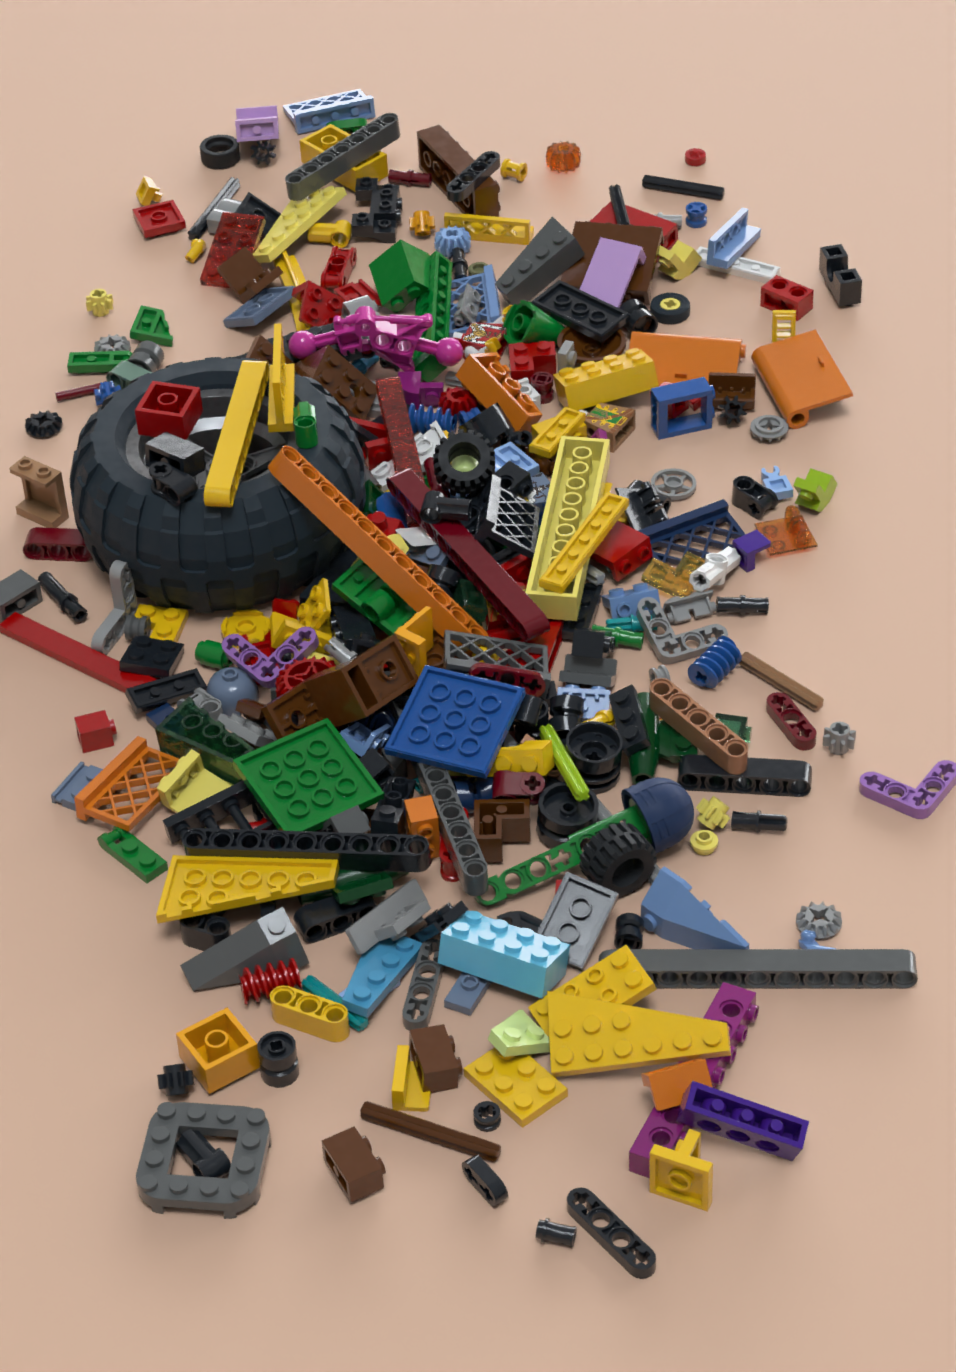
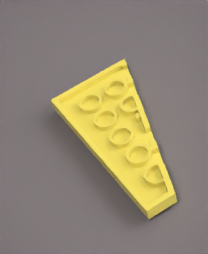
M329 186L320 188L302 200H291L253 253L258 263H269L278 257L347 195L344 187Z

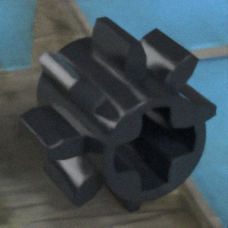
M270 139L266 140V142L257 140V145L251 146V149L254 150L251 158H256L258 165L263 161L268 165L270 158L274 159L276 157V154L273 153L276 145L272 146L269 143ZM260 150H267V154L261 153Z
M737 395L733 397L732 401L726 396L724 397L725 404L717 405L719 409H722V414L718 417H725L727 425L731 423L732 419L738 424L740 423L739 416L747 415L742 408L746 402L739 403ZM730 406H736L735 416L733 413L728 414L727 410L730 409Z
M185 1063L163 1066L164 1074L157 1075L159 1089H166V1096L188 1094V1085H194L193 1070L186 1071Z

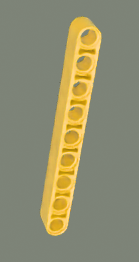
M243 360L205 484V506H233L269 380L268 361Z

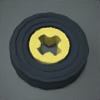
M663 293L652 299L650 311L659 323L677 324L689 317L690 302L682 294Z

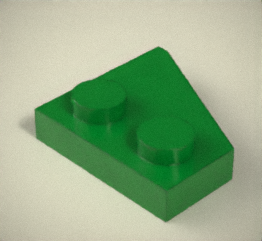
M141 305L130 330V338L141 342L152 341L156 344L172 347L173 336L169 333V325L165 320L163 310Z

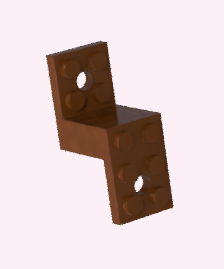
M259 335L254 339L245 358L268 361L269 364L273 365V345L262 335ZM330 345L321 348L297 363H294L285 356L286 364H294L298 375L318 381L323 388L331 393V396L335 398L338 404L345 408L350 417L366 419L379 387ZM350 388L354 391L355 397L351 395Z
M396 634L353 660L313 674L260 709L278 740L326 718L331 721L334 727L365 718L417 683L418 676ZM384 664L390 669L389 677L384 673ZM292 713H295L298 717L299 722L297 726L291 720Z

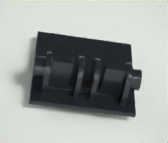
M650 481L642 483V489L615 488L618 496L629 499V506L624 512L628 518L629 526L637 531L669 519L663 504H658L661 500L659 497H656L658 494L655 486Z

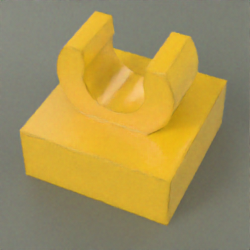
M145 176L136 192L138 200L144 206L150 205L152 200L160 202L163 194L158 193L160 189L155 186L152 178Z

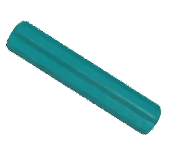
M308 975L306 979L302 980V989L305 992L342 1004V997L313 975ZM348 1011L350 1026L357 1031H362L368 1026L369 1018Z

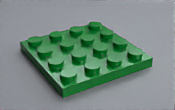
M328 718L233 759L234 769L279 831L315 832L322 829L323 824L334 815L356 805L363 810L378 803L380 799L384 800L382 789Z

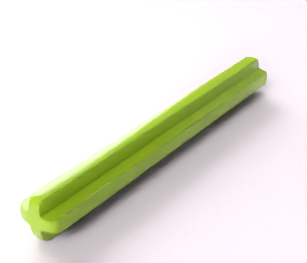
M550 724L540 726L539 736L542 740H552L554 762L574 798L578 802H581L583 799L587 801L590 797L588 794L590 790L553 726Z

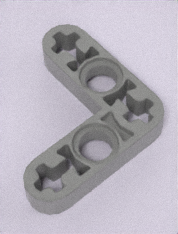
M115 560L112 563L109 572L114 609L96 630L91 640V649H95L105 655L111 651L124 634L126 617L128 615H135L137 610L131 569L128 568L127 562Z
M646 597L638 602L637 618L658 660L664 664H674L701 656L708 647L717 641L715 637L711 638L712 634L716 637H728L726 628L719 624H712L675 635L660 603L656 599ZM648 610H653V612H652V618H653V619H652V620H650V619H651V615H650V613H649ZM656 626L662 627L665 633L657 635L652 632V628ZM695 640L699 647L689 648L685 642ZM667 648L669 651H673V654H670L668 651L664 652V649Z

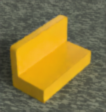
M397 1045L391 1090L392 1108L397 1111L427 1112L429 1111L431 1091H422L414 1063L410 1061V1046Z

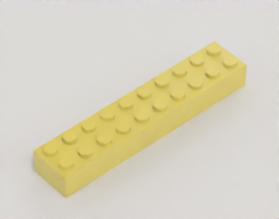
M561 436L525 592L543 611L547 619L577 621L590 558L563 594L539 587V579L603 497L610 464V439Z

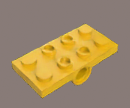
M624 945L552 992L632 1006L657 990V988L629 947ZM546 995L530 1005L528 1009L539 1026L544 1030V1033L549 1037L548 999Z

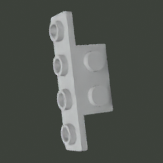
M412 879L351 925L345 932L356 953L360 955L381 940L391 938L394 941L407 934L406 928L413 927L424 920L422 916L431 907L417 880Z

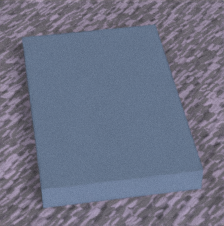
M295 286L264 288L223 320L225 327L256 326L292 298V291Z

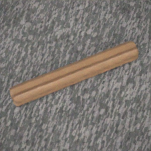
M749 652L743 653L742 660L739 663L741 666L812 710L818 711L822 708L823 697Z

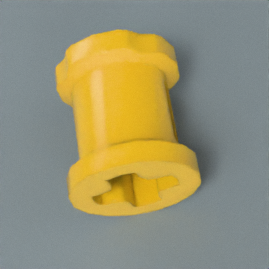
M506 158L502 162L500 174L502 177L506 178L509 176L517 178L518 181L522 182L527 175V164L524 162L520 164Z

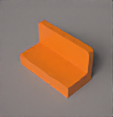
M701 1058L641 1074L643 1085L650 1087L655 1109L658 1111L680 1105L683 1093L692 1081L713 1088L706 1059Z

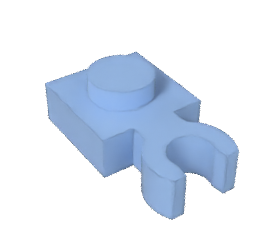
M778 466L773 467V473L766 472L765 468L761 469L762 485L774 491L778 500L793 497V488L786 475L780 476Z

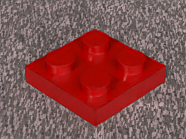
M174 200L132 209L133 217L145 238L156 237L168 232H177L186 228V222Z

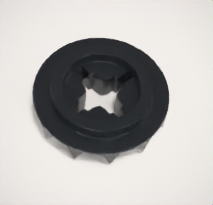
M49 410L46 412L39 411L38 414H31L30 418L25 419L26 432L35 437L54 435L63 425L62 418L58 416L57 412L51 413Z

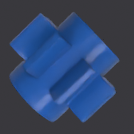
M113 381L100 382L99 389H94L96 405H102L103 401L113 392L120 390L121 386H115Z

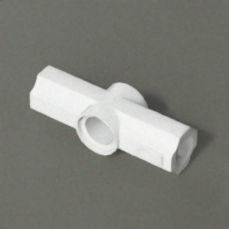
M729 546L719 553H709L706 555L705 563L690 574L689 582L693 585L694 590L703 592L712 585H722L725 582L726 574L740 564L741 556L738 555L735 548Z

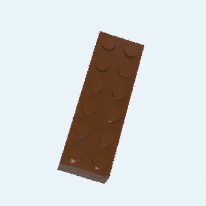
M440 125L417 131L419 168L424 173H432V182L447 196V185L475 160L469 155L468 151H465L460 146L458 141H455L450 136L448 131H445ZM490 176L466 199L452 203L463 214L499 217V211L501 210L498 201L499 184Z

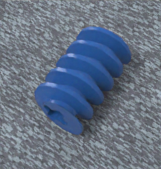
M411 403L406 415L405 426L406 430H410L411 433L419 432L425 434L431 429L430 424L436 420L442 431L447 430L449 433L453 431L455 434L458 417L457 414L452 416L451 409L449 408L444 415L441 407H438L436 413H434L433 406H429L427 412H425L423 404L416 410L415 403Z
M721 636L689 666V679L698 686L715 688L741 662L742 655L733 640L729 637Z

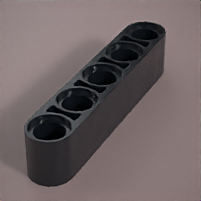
M689 754L683 756L679 761L677 783L688 791L803 797L811 791L812 767L809 763L801 760L748 758L745 772L733 775L722 769L707 755Z

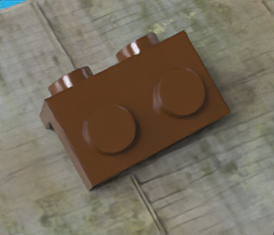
M709 373L708 383L715 390V399L712 402L715 409H719L717 405L725 404L724 397L727 396L732 401L736 395L738 396L737 401L739 403L746 402L742 406L743 410L754 409L755 374Z

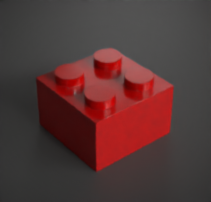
M152 381L135 409L138 435L155 438L164 432H168L187 440L203 413L200 387Z

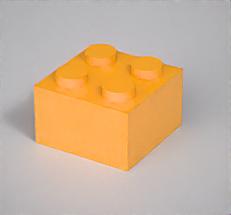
M228 1007L176 1033L180 1058L190 1070H193V1075L208 1094L260 1068L257 1043Z

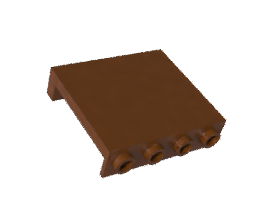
M575 221L572 235L578 241L585 255L562 273L561 281L580 289L601 237L641 246L646 255L644 265H636L621 303L630 299H638L644 305H650V287L660 244H664L662 227Z

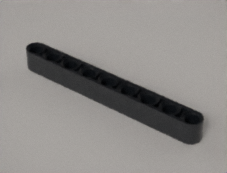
M191 828L182 835L185 856L334 859L339 862V870L423 872L432 863L429 842L420 835Z

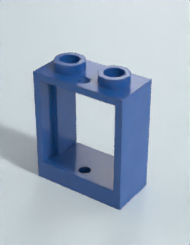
M705 377L651 388V428L658 440L712 428V418H715V411L712 405L713 399H715V390L712 385H709ZM701 397V413L668 420L669 404Z

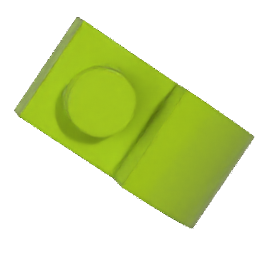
M810 468L806 479L797 477L793 485L798 492L795 504L821 512L830 502L837 487V482L833 475Z

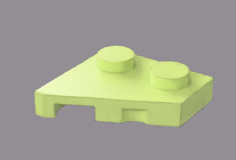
M518 1010L491 1029L488 1037L489 1042L503 1057L550 1052L549 1037L523 1010Z

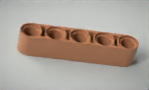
M657 678L650 683L649 706L654 713L729 774L738 775L745 772L748 765V744L670 680Z

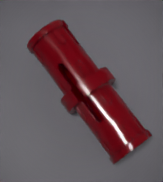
M390 169L388 182L406 184L410 187L412 185L430 187L432 184V173H418L410 169L408 171Z

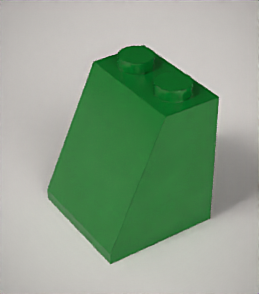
M401 239L369 264L382 306L395 313L404 309L405 306L429 288L430 255Z

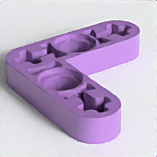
M311 627L299 628L269 657L241 635L231 634L222 641V649L226 657L265 688L276 687V678L279 675V671L284 670L285 664L292 665L294 659L301 661L303 656L307 658L319 645L316 631ZM304 638L311 639L309 642L305 640L302 642V639ZM232 645L239 646L241 654L235 648L230 649ZM284 654H294L292 660L288 662L281 661ZM249 657H258V661L254 665L245 664ZM266 673H269V674H272V673H273V674H274V675L271 676V677L268 676V675L265 676Z
M949 760L939 761L916 789L880 773L866 772L860 777L859 792L866 798L910 817L925 819L934 812L956 785V763ZM936 787L940 789V791L930 792L927 790V788ZM900 793L902 797L893 798L889 794Z

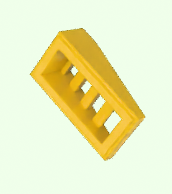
M773 310L771 343L779 341L777 338L795 336L796 310ZM777 320H791V322H777Z

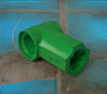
M308 401L299 402L293 408L295 441L298 447L308 449L318 444L315 406L310 405Z

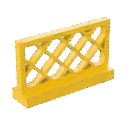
M282 323L274 324L273 365H270L269 433L294 431L295 365L286 364Z

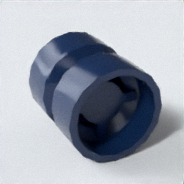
M475 777L474 781H470L469 778L453 780V785L461 804L467 809L468 814L474 813V800L492 799L493 777H487L486 779Z

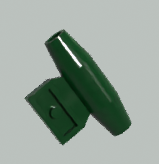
M640 692L638 697L651 745L627 756L634 785L638 782L655 778L659 757L669 760L671 763H679L680 759L685 755H698V748L667 722L664 720L660 721L659 716L651 710L648 692Z
M339 870L335 888L297 896L301 905H308L331 896L339 904L352 905L360 901L359 898L365 896L379 897L387 893L386 890L394 888L393 881L407 875L409 872Z

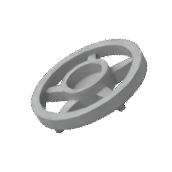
M664 469L655 473L651 479V484L655 486L656 492L671 498L672 502L685 499L694 494L696 490L695 477L682 469ZM661 477L664 484L655 485L656 480ZM689 479L692 487L685 486L683 483Z

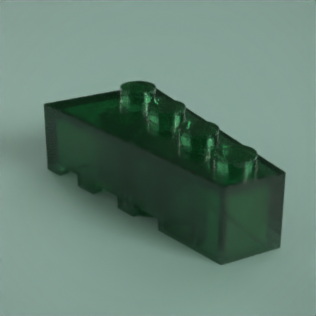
M190 697L184 700L155 728L161 752L180 759L182 756H186L192 749L200 754L206 770L231 784L242 781V778L233 767V759L255 750L234 732L230 733L226 730L222 722L212 719L209 716V712L203 707H197L195 701Z

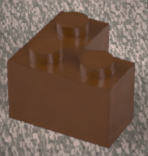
M530 798L474 800V835L486 862H503V842H531Z

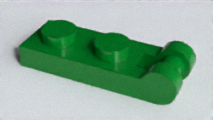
M130 351L70 352L67 364L68 373H107L121 361H127L133 353Z
M114 826L112 828L113 831L103 833L97 838L102 849L145 883H149L168 870L166 860L126 830Z

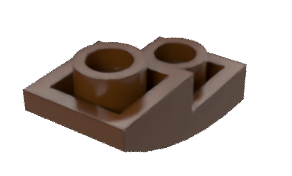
M249 698L237 701L235 711L243 713L245 718L255 720L261 724H264L266 719L260 709L265 704Z

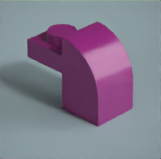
M398 371L399 402L403 401L409 405L415 403L416 409L421 404L424 407H439V398L441 397V392H444V382H422L421 371Z

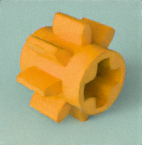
M426 210L415 211L413 217H409L410 231L414 230L416 236L430 235L431 229H435L434 216H430L429 211Z

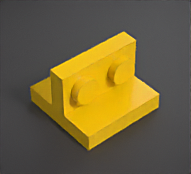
M689 1129L684 1140L679 1139L675 1150L657 1144L653 1145L650 1151V1193L708 1212L712 1204L713 1163L700 1159L701 1132Z

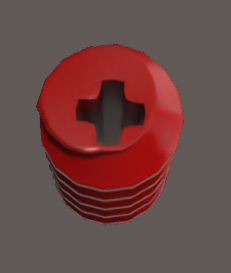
M294 958L289 959L288 967L285 966L282 960H278L276 970L269 962L266 963L265 972H263L259 965H255L254 974L250 972L248 967H244L242 977L239 975L245 1005L249 1004L250 995L254 997L256 1002H260L261 993H264L267 999L270 1000L271 991L278 986L285 985L293 988L298 986L302 990L300 974Z

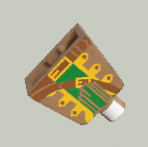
M598 403L591 412L579 410L586 413L584 423L587 425V438H591L598 428L606 431L607 438L610 439V452L612 453L636 429L634 409Z

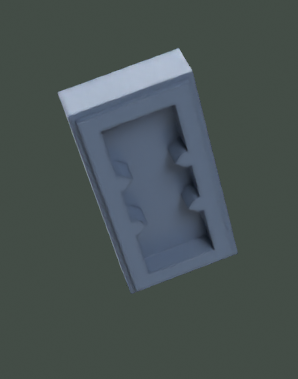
M462 972L444 999V1007L471 1016L492 982Z

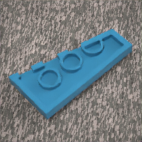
M405 936L394 941L391 938H387L377 942L363 953L342 998V1005L347 1008V1011L368 1018L417 961L422 943Z

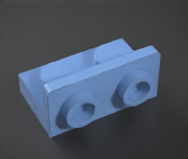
M577 685L558 687L557 695H575L584 699V716L580 718L582 721L594 717L600 710L610 709L609 695H611V690H606L604 687L593 686L591 689L580 688Z

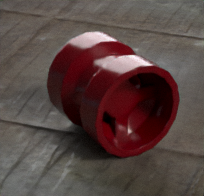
M536 372L530 377V385L541 395V404H547L554 399V390L552 388L554 383L553 376L548 372Z

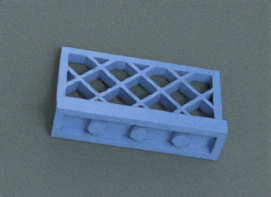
M361 89L283 106V111L295 125L297 134L322 129L331 121L376 117L373 97L371 95L366 96Z
M492 264L483 266L484 273L452 280L451 288L458 287V289L451 291L450 338L453 337L454 332L466 333L471 325L468 322L462 325V328L454 329L457 325L453 321V315L458 310V303L454 304L452 302L458 299L459 295L465 291L467 283L482 295L480 307L483 309L478 312L475 323H478L480 320L487 321L485 323H493L502 316ZM480 282L477 286L472 285L473 283Z

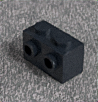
M164 432L145 443L146 466L148 467L155 462H167L192 477L205 470L204 447L168 432Z

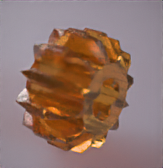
M560 141L559 143H552V146L547 147L546 163L551 171L557 170L558 173H567V171H575V168L580 166L581 151L580 147L576 146V143Z

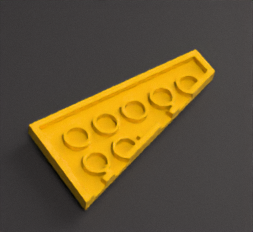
M172 855L156 913L157 924L335 888L339 872V862L334 859Z
M547 991L551 1074L554 1077L731 1055L729 1027L725 1022Z

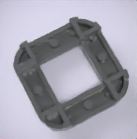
M189 1102L161 1103L157 1108V1112L150 1120L136 1172L139 1197L152 1207V1212L164 1214L165 1207L223 1211L224 1219L237 1218V1212L245 1210L252 1204L257 1205L260 1199L259 1188L268 1147L271 1148L270 1128L265 1112L260 1108ZM192 1129L207 1136L236 1137L237 1140L228 1178L170 1174L177 1149L176 1142L180 1139L181 1134Z

